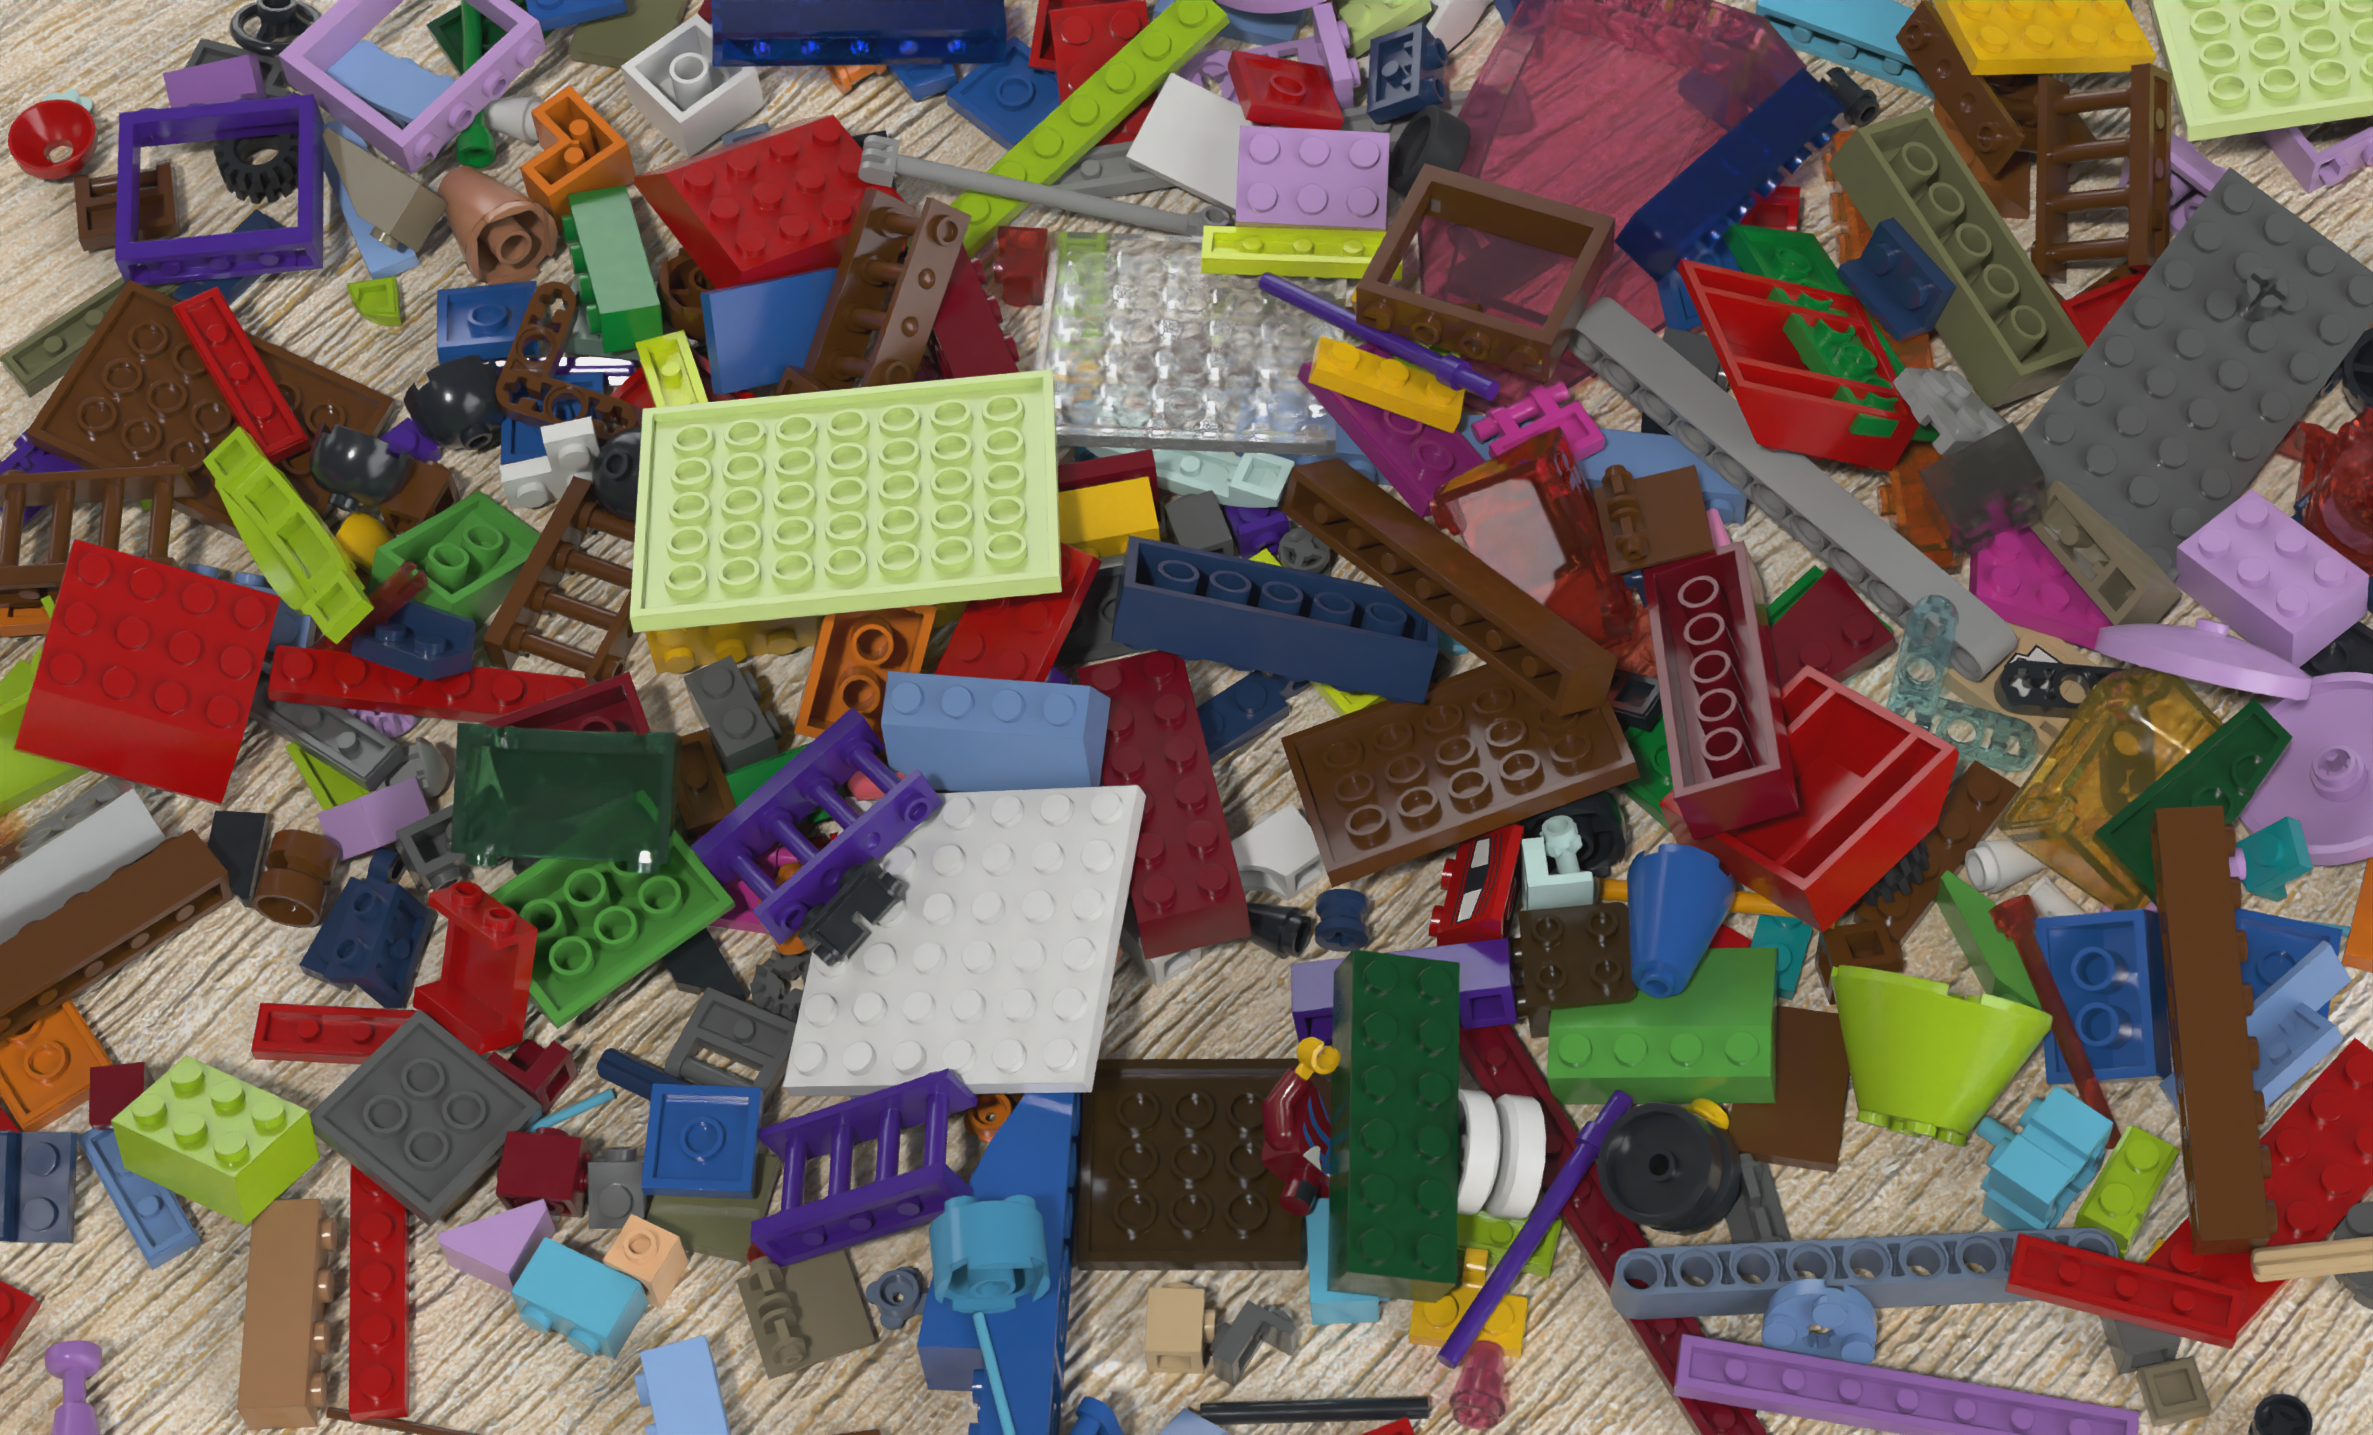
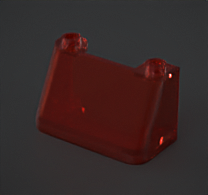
M1559 426L1539 433L1435 488L1433 500H1430V508L1435 523L1440 530L1447 528L1453 536L1460 535L1466 549L1605 650L1632 640L1637 614L1633 590L1627 591L1621 573L1611 575L1596 503L1570 443Z

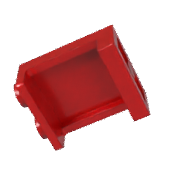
M470 881L456 882L450 887L430 892L428 905L448 918L441 980L415 987L412 1006L417 1010L423 1011L478 1055L521 1043L523 1040L538 929L517 915L513 909L506 907L483 891L479 885Z

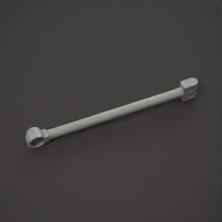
M869 135L864 140V151L861 156L858 176L867 183L891 187L894 174L1183 234L1185 235L1184 239L1192 240L1200 248H1202L1204 226H1232L1229 214L1217 206H1208L1201 212H1190L1189 215L900 155L898 154L900 140Z

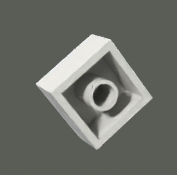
M695 14L621 66L630 103L687 158L698 153L764 106L757 69L698 14Z

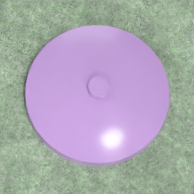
M2197 618L2196 627L2156 623L2099 628L2095 644L2097 652L2132 664L2202 682L2281 698L2308 700L2313 680L2312 676L2286 659L2237 637L2227 635L2230 625L2203 618Z
M2340 672L2313 677L2308 700L2273 696L2262 705L2293 738L2288 748L2239 816V820L2249 835L2286 816L2299 820L2311 864L2324 866L2341 865L2373 857V674Z

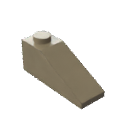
M327 127L322 137L357 215L374 225L369 235L393 250H396L401 242L418 253L447 207L448 202Z
M2055 480L2022 518L2114 626L2157 623L2183 594L2147 553L2061 481Z

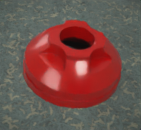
M46 100L27 108L16 118L8 133V146L16 163L27 174L42 179L63 178L79 171L91 160L98 145L97 128L93 117L86 108L70 100ZM68 146L73 149L71 156L65 161L54 163L47 160L50 151L57 147Z

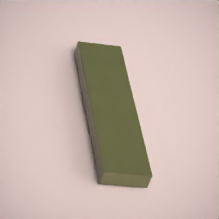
M123 277L0 356L4 369L29 398L66 374L126 283ZM185 282L147 285L145 287L174 299V292Z

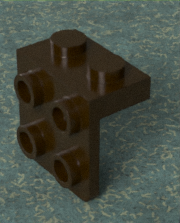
M1611 902L1519 911L1521 938H1511V950L1514 971L1523 970L1524 985L1515 986V1000L1518 1019L1528 1018L1531 1038L1549 1037L1551 1010L1620 1004L1634 1000L1636 997V985L1631 978L1628 907L1624 903Z

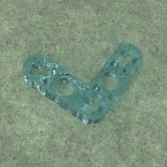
M1941 595L1922 597L1915 603L1906 622L1886 708L1903 718L1904 716L1901 714H1903L1906 707L1914 709L1915 718L1917 719L1914 724L1928 732L1931 728L1934 714L1942 715L1934 735L1956 746L1959 752L1958 759L1969 762L1976 760L1985 766L2006 772H2018L2026 769L2031 765L2039 747L2038 734L2029 722L1940 697L1958 627L1959 614L1955 605ZM1929 612L1939 614L1938 622L1942 624L1939 625L1933 637L1932 645L1922 643L1927 629V621L1924 619H1926ZM1914 658L1928 660L1934 666L1935 677L1928 681L1914 679L1908 673L1907 662ZM1957 719L1965 720L1974 727L1976 737L1969 742H1958L1948 734L1947 724ZM1987 728L1993 729L1988 748L1981 747L1987 733ZM2010 736L2020 738L2019 746L2021 748L2018 750L2017 755L2007 752L2006 742Z

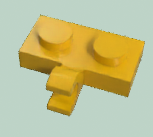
M1466 1247L1461 1288L1453 1287L1436 1303L1413 1301L1408 1335L1409 1343L1442 1347L1486 1282L1489 1264L1488 1250ZM1505 1294L1467 1351L1521 1358L1528 1297Z

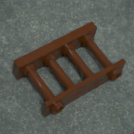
M1922 0L1895 38L1990 174H1998L2015 151L2037 153L2038 120L2034 114L2033 100L2035 94L2038 93V76L2048 75L2051 77V75H1971L1942 19L1929 1ZM1989 85H1992V87L1995 89V91L2000 97H1997L1994 94ZM2078 113L2069 114V143L2097 140ZM2013 119L2017 120L2024 131L2019 129ZM2090 161L2069 163L2068 182H2074Z
M2151 63L2131 65V82L2128 83L2127 87L2071 94L2069 85L2048 75L2038 76V93L2035 94L2033 100V110L2038 120L2036 232L2030 254L2031 261L2042 278L2057 284L2066 283L2068 262L2122 257L2127 258L2129 267L2147 274L2168 247L2170 228L2171 73ZM2127 107L2131 110L2130 131L2126 137L2069 143V114ZM2129 158L2130 177L2125 187L2068 193L2069 163ZM2128 208L2129 231L2124 237L2067 242L2068 213Z
M866 188L803 370L831 390L851 389L856 378L863 379L860 388L913 383L971 220V215L934 198L927 197L921 216H913L916 207L879 190ZM906 235L913 236L904 264H898L897 260ZM889 283H894L896 286L887 312L880 311ZM872 331H879L870 360L863 359Z
M160 461L152 463L147 467L45 473L9 470L0 475V508H3L0 535V608L43 606L40 599L48 595L51 596L55 604L69 556L73 510L76 503L102 502L98 545L119 551L123 502L152 499L147 555L142 556V558L180 568L173 557H168L173 498L196 497L197 486L184 467L175 463ZM53 505L47 560L42 562L41 565L19 566L25 506Z
M573 476L485 633L482 641L491 666L511 670L518 656H524L526 653L584 672L588 686L624 674L625 660L641 633H633L630 620L633 569L580 552L579 546L586 534L592 533L594 530L634 543L636 522L620 520L607 512L601 511V506L598 504L591 481ZM573 570L629 589L630 592L617 613L556 592V588L564 573L569 574ZM550 611L608 632L596 654L534 634L533 629L541 615H546Z

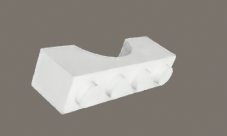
M1292 803L1278 812L1270 811L1257 819L1249 831L1234 841L1230 839L1244 891L1267 892L1288 902L1327 876L1311 826ZM1131 902L1126 906L1120 943L1156 988H1159L1201 960L1200 948L1145 960Z

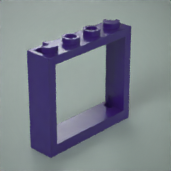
M289 94L284 97L257 100L244 98L234 102L215 104L193 103L184 107L143 108L138 111L119 113L115 262L125 283L130 279L143 286L323 269L324 139L322 134L324 132V120L314 94ZM299 132L298 227L138 242L141 147Z

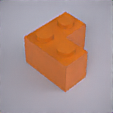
M570 85L531 110L540 147L544 151L523 164L520 170L528 198L542 205L554 218L557 231L559 232L562 229L561 215L569 214L567 194L624 186L632 182L636 174L628 143Z

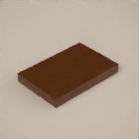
M1777 1005L1776 1102L1732 1103L1728 1135L1736 1145L1739 1155L1748 1153L1752 1154L1754 1161L1836 1173L1849 1075V1065L1838 1014Z

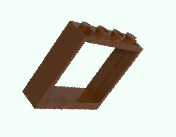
M1425 163L1356 288V323L1413 339L1425 345H1433L1460 353L1472 359H1480L1520 373L1523 372L1549 380L1613 255L1616 218ZM1425 216H1432L1578 259L1542 330L1388 285Z

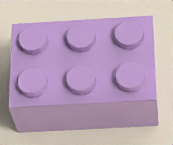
M1240 126L1235 227L1385 232L1390 133Z
M2253 489L2249 490L2177 546L2176 569L2180 574L2176 578V586L2225 624L2230 625L2229 627L2250 643L2286 659L2298 668L2367 615L2369 575Z

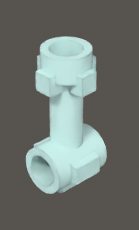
M1564 815L1554 816L1546 820L1542 825L1540 837L1544 838L1546 856L1555 858L1557 865L1550 875L1586 872L1580 870L1576 852L1582 847L1576 823L1570 817ZM1593 876V904H1595L1600 894V881L1597 877Z

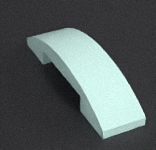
M1105 403L1085 441V448L1099 458L1152 449L1159 488L1183 496L1187 494L1198 495L1213 490L1218 504L1235 507H1277L1289 482L1292 468L1295 466V461L1247 447L1243 456L1240 457L1152 430L1151 417Z

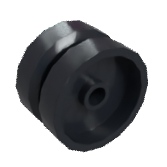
M1650 1102L1631 1108L1617 1119L1601 1143L1597 1165L1601 1190L1614 1210L1635 1223L1649 1226L1665 1234L1689 1236L1709 1230L1724 1218L1738 1196L1742 1175L1738 1149L1725 1129L1709 1119L1692 1113L1676 1104Z

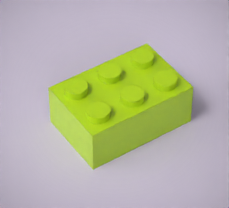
M187 1055L111 1120L124 1169L245 1226L320 1159L308 1110Z

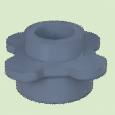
M900 1267L896 1270L888 1271L877 1281L870 1283L866 1289L867 1301L876 1305L881 1313L880 1323L886 1329L896 1330L902 1326L905 1319L915 1314L923 1315L927 1293L921 1292L916 1281L917 1275L912 1268ZM901 1294L904 1298L901 1302H895L893 1300L894 1296Z

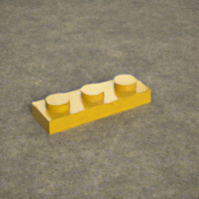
M1322 335L1314 350L1308 381L1309 383L1452 434L1461 418L1465 389L1453 390L1437 382L1434 375L1403 365L1397 360L1386 359L1358 349L1349 343L1339 342Z

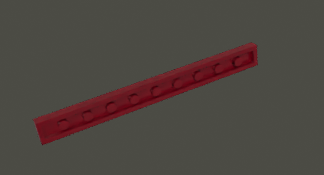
M1459 1024V1057L1480 1091L1486 1092L1492 1098L1493 1103L1505 1094L1533 1097L1540 1103L1546 1132L1545 1164L1541 1188L1546 1193L1577 1147L1574 1140L1578 1134L1508 1024L1472 1029H1462ZM1594 1161L1558 1216L1610 1297L1615 1266L1620 1256L1628 1250L1649 1248L1633 1221L1614 1210L1602 1192L1597 1164ZM1629 1279L1626 1281L1629 1286L1635 1289L1643 1290L1650 1287L1640 1279ZM1621 1315L1696 1435H1768L1750 1408L1673 1395L1679 1343L1682 1334L1706 1338L1694 1317L1637 1320Z

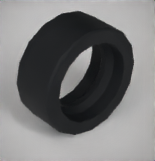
M1430 105L1420 110L1405 127L1394 147L1388 166V186L1406 197L1425 163L1458 173L1468 149L1470 139L1469 125L1435 105Z

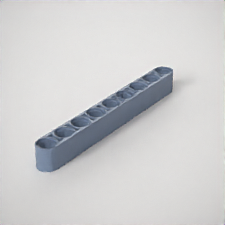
M2087 1227L1637 1248L1628 1250L1617 1261L1610 1288V1300L1612 1306L1619 1314L1626 1318L1637 1320L1765 1314L1768 1310V1301L1772 1295L1789 1283L1803 1280L1795 1272L1808 1271L1818 1279H1826L1825 1287L1836 1288L1844 1292L1845 1284L1857 1289L1870 1301L1873 1308L2040 1301L2005 1292L2018 1233L2118 1258V1247L2115 1240L2108 1233L2101 1229ZM1965 1264H1978L1982 1266L1987 1271V1273H1975L1969 1270L1965 1266ZM1913 1265L1921 1266L1927 1269L1931 1275L1919 1276L1908 1267ZM1852 1269H1866L1870 1271L1875 1276V1278H1861L1857 1276L1852 1271ZM1745 1273L1753 1274L1759 1277L1763 1283L1750 1284L1743 1281L1739 1275ZM1695 1276L1702 1279L1706 1285L1701 1287L1691 1286L1682 1278ZM1629 1279H1640L1650 1287L1643 1290L1635 1289L1629 1286L1626 1281Z

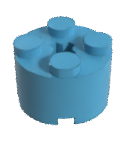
M1014 1195L1003 1201L978 1202V1199L972 1196H958L944 1203L945 1213L938 1216L929 1227L934 1291L938 1302L942 1304L944 1297L952 1300V1309L955 1311L970 1314L978 1312L991 1314L1016 1309V1298L1031 1293L1032 1302H1034L1048 1291L1050 1277L1043 1218L1036 1210L1035 1200L1032 1197Z

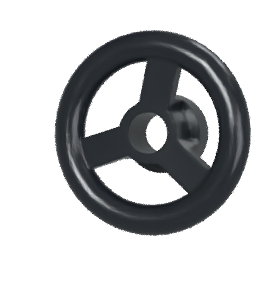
M257 0V2L242 7L234 14L230 21L229 29L233 40L245 50L259 55L279 57L278 55L293 41H272L289 35H301L322 15L314 7L296 0ZM258 16L261 19V27L258 33L251 37L245 32L244 26L249 20Z

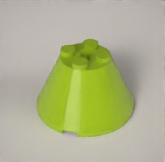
M1839 965V968L1833 966L1831 982L1858 1108L1856 1121L1883 1127L1887 1131L1915 1138H1919V1135L1932 1137V1140L1965 1147L1967 1136L2050 1031L2053 1022V1016L2041 1010L1985 993H1981V997L1967 995V999L1964 1000V996L1948 992L1949 984L1857 966Z

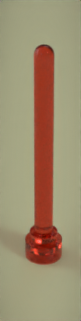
M2028 894L2006 900L1988 911L1997 933H2004L2007 941L2013 940L2043 1012L2053 1016L2051 1031L2082 1102L2113 1122L2109 1141L2104 1148L2114 1149L2121 1138V1133L2034 935V931L2038 928L2034 921V918L2038 917L2035 906Z

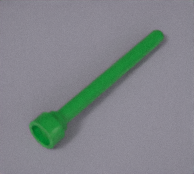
M461 0L463 72L465 73L482 57L481 12L464 0ZM484 108L475 116L472 123L465 130L461 131V134L456 139L457 161L463 166L484 168L496 160L495 138L490 134L489 129L485 127Z

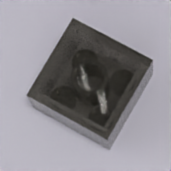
M2014 422L1918 472L1923 506L1953 557L1965 551L1971 555L1984 550L1995 541V535L2012 526L2015 530H2019L2031 525L2041 517V511L2047 508L2045 475Z

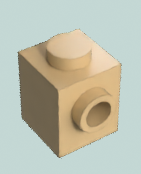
M1182 1282L1167 1283L1162 1288L1148 1287L1144 1345L1147 1372L1204 1374L1205 1344H1212L1217 1333V1310L1207 1309L1205 1289H1195L1194 1286Z

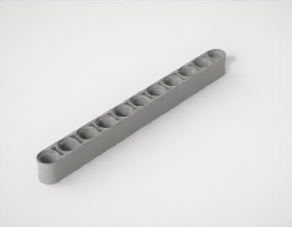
M1602 296L1584 310L1567 343L1568 348L1577 358L1828 566L1833 568L1967 680L1973 682L1980 681L2017 647L2015 633L2004 619L1804 455L1784 449L1770 450L1760 444H1756L1738 402L1617 302L1609 297Z

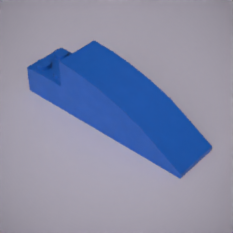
M1083 1092L1026 1093L991 1139L968 1183V1186L972 1189V1197L978 1199V1202L1003 1201L1014 1195L1030 1196L1035 1200L1036 1210L1043 1218L1050 1277L1048 1291L1034 1302H1032L1031 1293L1016 1298V1309L984 1314L1016 1435H1060L1081 1156ZM932 1276L917 1343L928 1390L972 1391L973 1403L978 1404V1423L969 1424L968 1435H1004L972 1317L973 1314L953 1310L952 1300L944 1297L942 1304L938 1302L935 1298Z

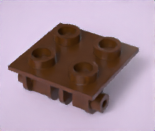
M1616 464L1609 466L1605 470V475L1601 481L1602 487L1593 489L1611 575L1715 551L1695 465L1633 479L1631 472L1627 471L1623 465Z

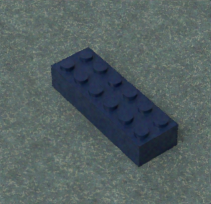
M1129 535L1116 590L1111 641L1123 643L1134 650L1155 649L1174 653L1178 657L1189 661L1204 659L1224 663L1238 671L1259 670L1278 674L1280 677L1293 682L1308 680L1328 684L1342 692H1355L1358 690L1382 695L1385 699L1392 702L1405 703L1412 701L1424 704L1438 653V627L1385 587Z

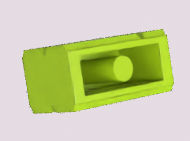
M2128 1125L2080 1207L2073 1228L2090 1227L2101 1229L2108 1233L2117 1244L2118 1258L2125 1259L2157 1203L2159 1194H2162L2173 1174L2179 1150L2175 1146L2136 1126Z

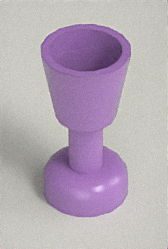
M60 1342L50 1346L45 1351V1367L50 1375L62 1379L63 1404L55 1409L51 1435H100L95 1409L92 1405L86 1403L85 1378L98 1372L102 1364V1350L100 1346L92 1342Z

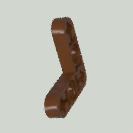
M556 281L544 283L535 290L497 381L495 393L498 403L505 416L538 428L567 422L553 415L555 405L561 400L573 399L581 405L580 413L572 420L590 417L591 407H595L597 419L592 418L599 446L601 447L612 435L630 427L638 426L634 409L629 403L621 399L554 379L578 319L579 309L575 293L568 285ZM558 298L562 299L566 310L557 309L551 320L552 331L545 327L548 321V313L544 304L553 305ZM542 340L549 343L552 347L549 356L538 362L526 359L523 353L527 344L532 341ZM521 386L527 387L531 398L543 402V412L539 413L540 410L536 400L522 397L518 404H513L509 392L517 393ZM616 415L622 416L625 428L617 427L614 433H608L605 423L600 421L612 422Z

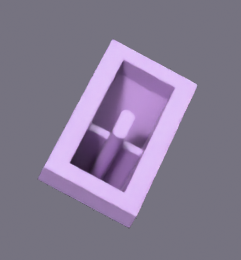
M417 776L320 812L317 814L326 839L338 848L340 853L338 862L396 841L397 830L431 815V811Z
M544 1199L438 1233L437 1236L451 1267L510 1293L544 1237L551 1239L556 1229Z

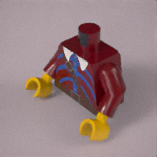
M1316 1037L1305 1038L1299 1043L1297 1047L1299 1065L1296 1068L1289 1067L1263 1101L1261 1107L1265 1137L1261 1160L1263 1166L1285 1183L1279 1199L1280 1206L1288 1213L1297 1216L1310 1214L1315 1199L1329 1198L1331 1084L1319 1074H1329L1337 1068L1340 1062V1052L1331 1046H1327L1316 1059L1317 1054L1324 1046V1041Z

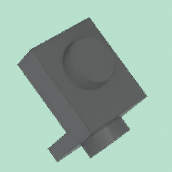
M636 1147L604 1148L603 1156L596 1157L588 1162L589 1229H622L631 1214L643 1220L647 1219V1195H644L641 1190L644 1156H637Z
M1247 1300L1232 1325L1225 1322L1219 1328L1212 1341L1210 1352L1213 1353L1215 1376L1235 1387L1263 1341L1292 1356L1298 1347L1297 1328L1293 1325V1320L1275 1306L1265 1305L1262 1308Z

